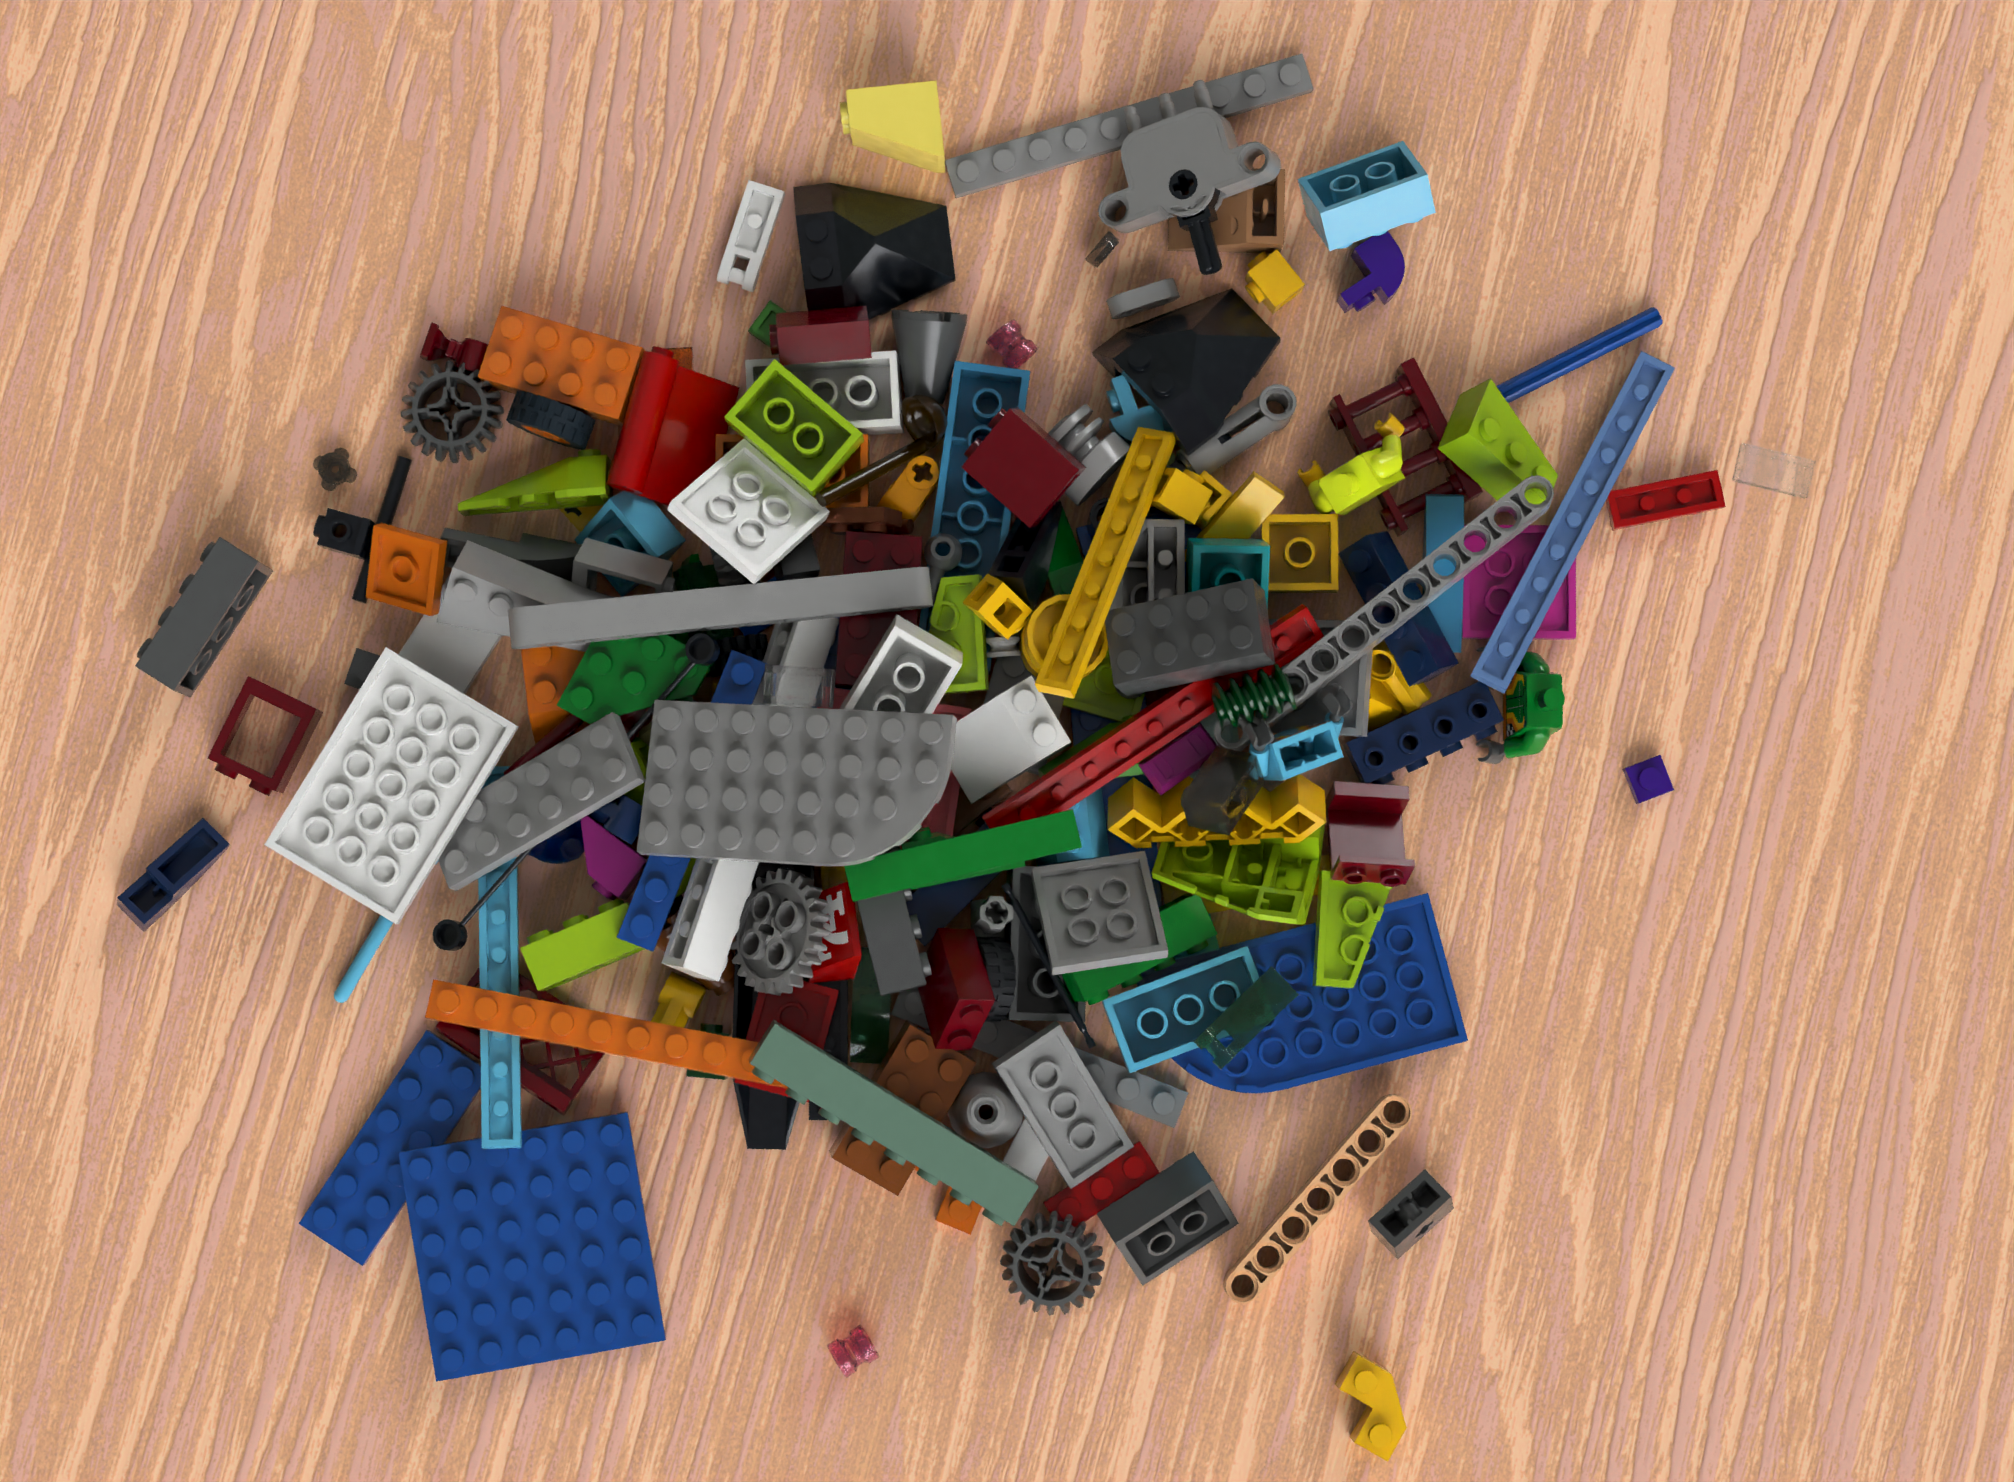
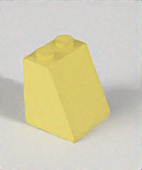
M937 80L846 90L847 102H840L843 134H851L853 146L935 173H945V155Z

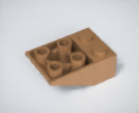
M1280 169L1276 178L1268 183L1223 199L1221 206L1216 211L1218 220L1211 222L1218 252L1262 253L1265 251L1266 253H1272L1277 249L1281 253L1284 245L1285 169ZM1177 217L1170 218L1168 220V251L1195 252L1190 232L1180 228Z

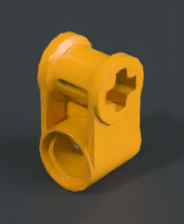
M928 456L913 458L898 479L885 492L877 507L885 506L902 512V519H912L914 523L926 505V501L938 486L940 470L937 463ZM926 465L930 466L929 472L933 478L930 481L923 479L920 483L916 482L915 468L924 469Z

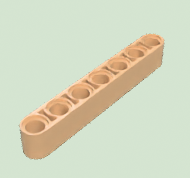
M1388 1094L1377 1100L1224 1277L1223 1286L1231 1300L1241 1304L1250 1303L1263 1291L1408 1125L1412 1118V1108L1407 1099L1402 1096ZM1391 1101L1398 1102L1403 1110L1401 1118L1394 1123L1388 1122L1383 1114L1385 1105ZM1365 1130H1372L1377 1135V1145L1371 1151H1363L1358 1144V1137ZM1340 1159H1348L1352 1164V1173L1345 1180H1338L1333 1174V1166ZM1314 1188H1323L1327 1193V1202L1319 1209L1311 1208L1307 1201L1309 1192ZM1289 1217H1298L1302 1223L1300 1234L1293 1238L1286 1237L1282 1231V1224ZM1263 1246H1272L1276 1249L1277 1259L1271 1266H1261L1257 1262V1253ZM1238 1275H1247L1251 1278L1252 1287L1245 1295H1236L1232 1292V1281Z

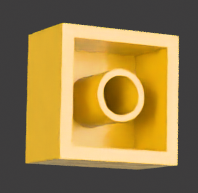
M1270 514L1261 524V539L1270 545L1268 593H1337L1339 590L1338 514Z

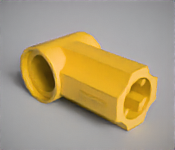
M1385 640L1373 648L1371 678L1381 681L1399 703L1403 714L1414 711L1432 697L1431 692L1424 683L1409 687ZM1380 654L1386 655L1391 663L1385 662Z
M672 971L658 998V1003L660 1004L651 1022L685 1028L689 1019H692L696 1014L707 988Z

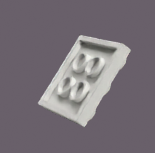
M742 439L670 502L667 509L753 584L760 580L827 519L830 512L746 439Z

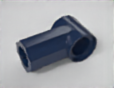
M622 795L588 816L602 823L604 829L632 845L639 834L642 805Z

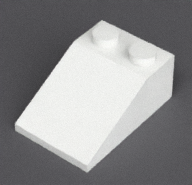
M1032 675L991 699L956 723L951 771L971 804L1071 745L1069 737L1042 692H1038Z

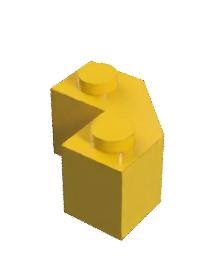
M1353 1351L1335 1383L1340 1390L1367 1405L1350 1438L1354 1443L1388 1462L1407 1428L1393 1376L1385 1368Z

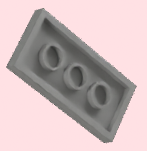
M1054 1021L992 1063L1070 1189L1134 1147L1057 1021Z

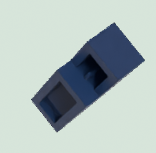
M202 818L146 868V873L117 897V906L145 932L204 875L228 849L230 844Z

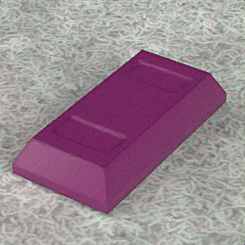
M1199 722L1140 762L1138 766L1161 796L1220 755L1222 750L1201 722Z

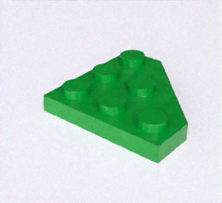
M668 634L591 642L559 699L557 706L589 724H593L611 712L621 716L650 708L655 700L661 696L691 662L685 652L686 645ZM696 664L665 700L673 701L696 695L713 664L709 666Z

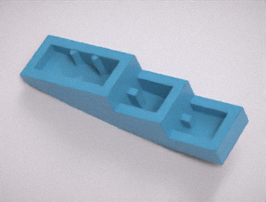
M1425 494L1422 560L1464 527L1463 494ZM1440 559L1433 565L1435 572L1441 576H1448L1455 571L1454 564L1447 559ZM1464 577L1428 605L1453 653H1461Z

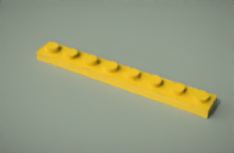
M1143 427L1137 428L1035 681L1038 692L1075 698L1175 446L1176 439L1173 432Z

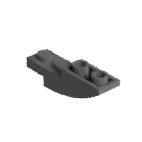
M444 528L441 539L447 541L445 567H453L467 540L570 582H572L573 560L582 544L527 533L522 534L519 542L450 528Z

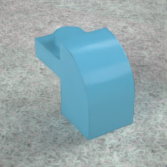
M1120 375L1112 378L1110 382L1111 390L1106 391V395L1113 413L1119 411L1120 416L1109 420L1111 432H1116L1125 442L1131 445L1138 427L1164 431L1162 417L1151 405L1138 409L1129 382L1125 377Z

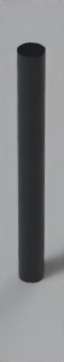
M397 456L376 524L385 523L392 525L412 463L411 459ZM372 537L352 596V600L365 604L368 600L366 598Z

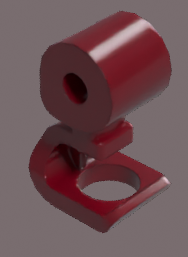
M431 322L420 358L426 361L438 359L453 360L456 364V370L464 362L465 369L471 374L475 369L480 371L488 344L471 338H465L462 343L454 339L448 340L439 329V325Z

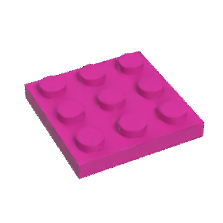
M1498 525V526L1501 527V528H1510V527H1512L1513 525ZM1529 525L1464 576L1462 639H1490L1549 525ZM1473 535L1464 540V545L1469 551L1479 552L1484 549L1485 542L1481 537ZM1576 558L1533 640L1576 639Z

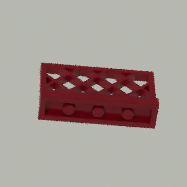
M479 968L466 986L477 987L479 984L480 988ZM519 973L520 991L529 990L537 996L538 1000L543 999L544 1001L566 1005L547 991H538L535 983ZM442 1021L438 1022L435 1026L438 1033L481 1061L480 1030L478 1028ZM520 1037L521 1088L564 1116L605 1053L596 1052L580 1056L578 1048L574 1047L575 1057L553 1061L550 1043L545 1042L549 1062L532 1065L525 1060L522 1045L543 1041L534 1039L521 1040ZM590 1060L582 1071L581 1061ZM577 1062L579 1078L569 1090L557 1082L554 1066ZM550 1067L552 1078L539 1069Z

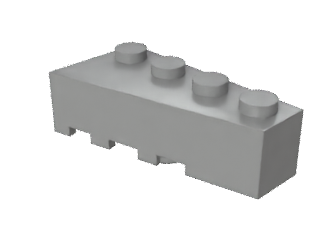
M467 540L452 567L436 622L510 637L508 609L610 597ZM591 642L559 645L558 647L586 652Z

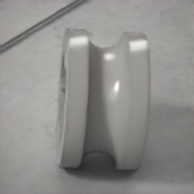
M1013 636L1008 640L1003 637L985 638L986 643L990 645V651L986 653L987 658L1021 656V651L1016 647V644L1020 641V636Z

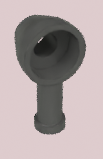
M946 533L932 536L924 548V557L930 566L933 605L935 604L940 580L944 577V573L955 569L962 559L960 542L954 536ZM940 544H947L951 550L948 555L940 556L935 551L936 547Z

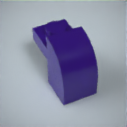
M1387 231L1385 234L1372 236L1354 248L1351 257L1365 278L1340 293L1337 303L1344 313L1352 308H1355L1357 312L1363 310L1376 300L1373 296L1375 293L1385 305L1398 290L1405 272L1404 257L1399 246Z

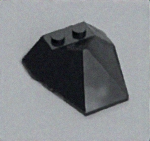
M835 183L793 187L808 311L866 306L868 319L870 320L878 315L892 311L891 309L901 304L920 298L956 281L946 205Z
M1231 288L1122 329L1092 353L1114 378L1123 375L1160 414L1164 431L1173 432L1176 444L1189 456L1219 432L1224 425V419L1234 405L1237 406L1243 397L1242 393L1253 377L1256 378L1280 343V337Z

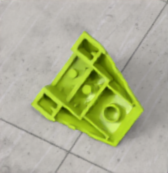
M1325 824L1300 843H1284V838L1260 839L1261 844L1229 845V840L1206 841V846L1175 847V842H1161L1152 870V878L1258 920L1297 925L1305 924L1320 870Z

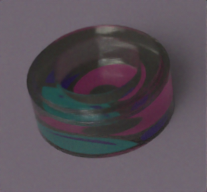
M1108 231L1085 260L1094 268H1098L1117 246L1119 239Z

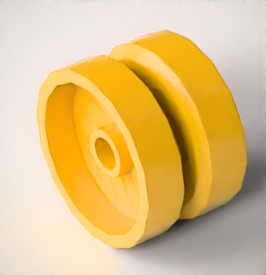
M1070 594L1056 595L1043 601L1026 619V623L1020 631V641L1018 642L1019 651H1021L1020 657L1026 669L1036 678ZM1105 622L1083 678L1095 670L1106 657L1108 640Z

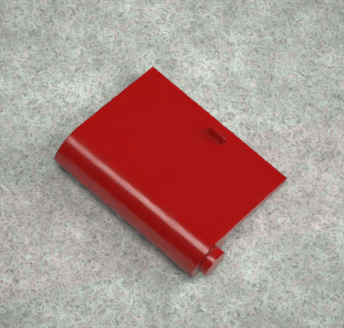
M653 346L651 352L644 351L642 354L606 484L669 506L670 502L715 464L716 434H727L729 425L724 416L735 405L740 387L679 366L680 362L673 359L675 354L673 351Z

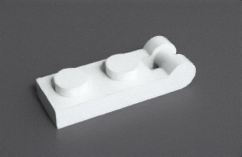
M748 180L717 274L718 282L724 284L734 282L742 285L743 290L754 291L785 196L784 191ZM737 257L749 261L746 271L734 267Z

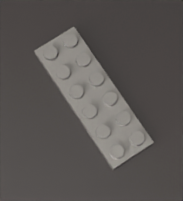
M611 712L480 790L438 859L449 889L460 890L645 782L619 715Z

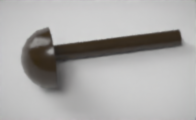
M919 394L905 398L902 402L901 414L905 427L914 441L816 494L818 503L825 507L913 458L920 456L930 448H934L945 436L948 422L944 408L934 398Z

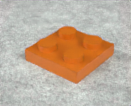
M385 523L373 525L366 598L428 616L438 614L447 541Z

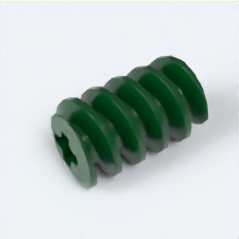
M1278 664L1272 665L1270 678L1263 669H1258L1256 682L1252 680L1248 673L1242 674V684L1240 687L1233 678L1227 679L1226 691L1222 689L1218 682L1212 683L1211 698L1221 731L1224 730V719H1228L1234 728L1238 727L1240 714H1243L1246 720L1252 723L1254 720V710H1258L1263 718H1268L1270 705H1273L1279 714L1283 713L1284 701H1288L1294 710L1297 709L1288 676Z

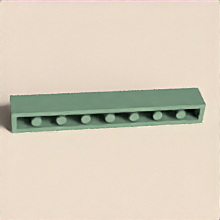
M774 1019L749 1057V1063L755 1066L752 1070L754 1075L769 1084H772L774 1079L788 1087L785 1093L803 1105H805L807 1100H810L820 1106L818 1114L836 1125L839 1124L840 1120L854 1127L851 1134L868 1145H871L875 1140L885 1146L884 1154L901 1165H904L906 1161L911 1162L919 1167L917 1174L935 1186L939 1180L952 1188L949 1193L951 1196L968 1206L972 1201L985 1208L982 1214L1002 1226L1004 1221L1015 1226L1039 1187L1030 1177Z

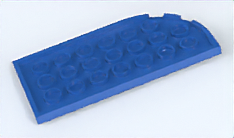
M1426 893L1384 904L1383 908L1385 909L1375 927L1369 943V950L1355 986L1351 989L1313 986L1316 923L1221 947L1219 950L1177 959L1174 964L1159 971H1155L1152 967L1141 973L1143 979L1136 984L1137 987L1248 946L1275 1019L1172 1057L1180 1067L1194 1077L1210 1085L1235 1092L1269 1093L1466 1042L1468 1038L1429 894Z

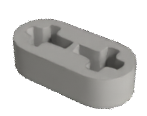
M1168 278L1117 294L1107 299L1106 302L1112 319H1121L1173 302L1180 295L1175 280Z

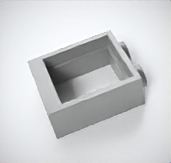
M585 538L573 560L572 582L595 592L598 572L654 587L655 593L674 592L677 579L672 578V561ZM602 594V595H605V596H607V597L614 598L613 596H609V595H606V594Z

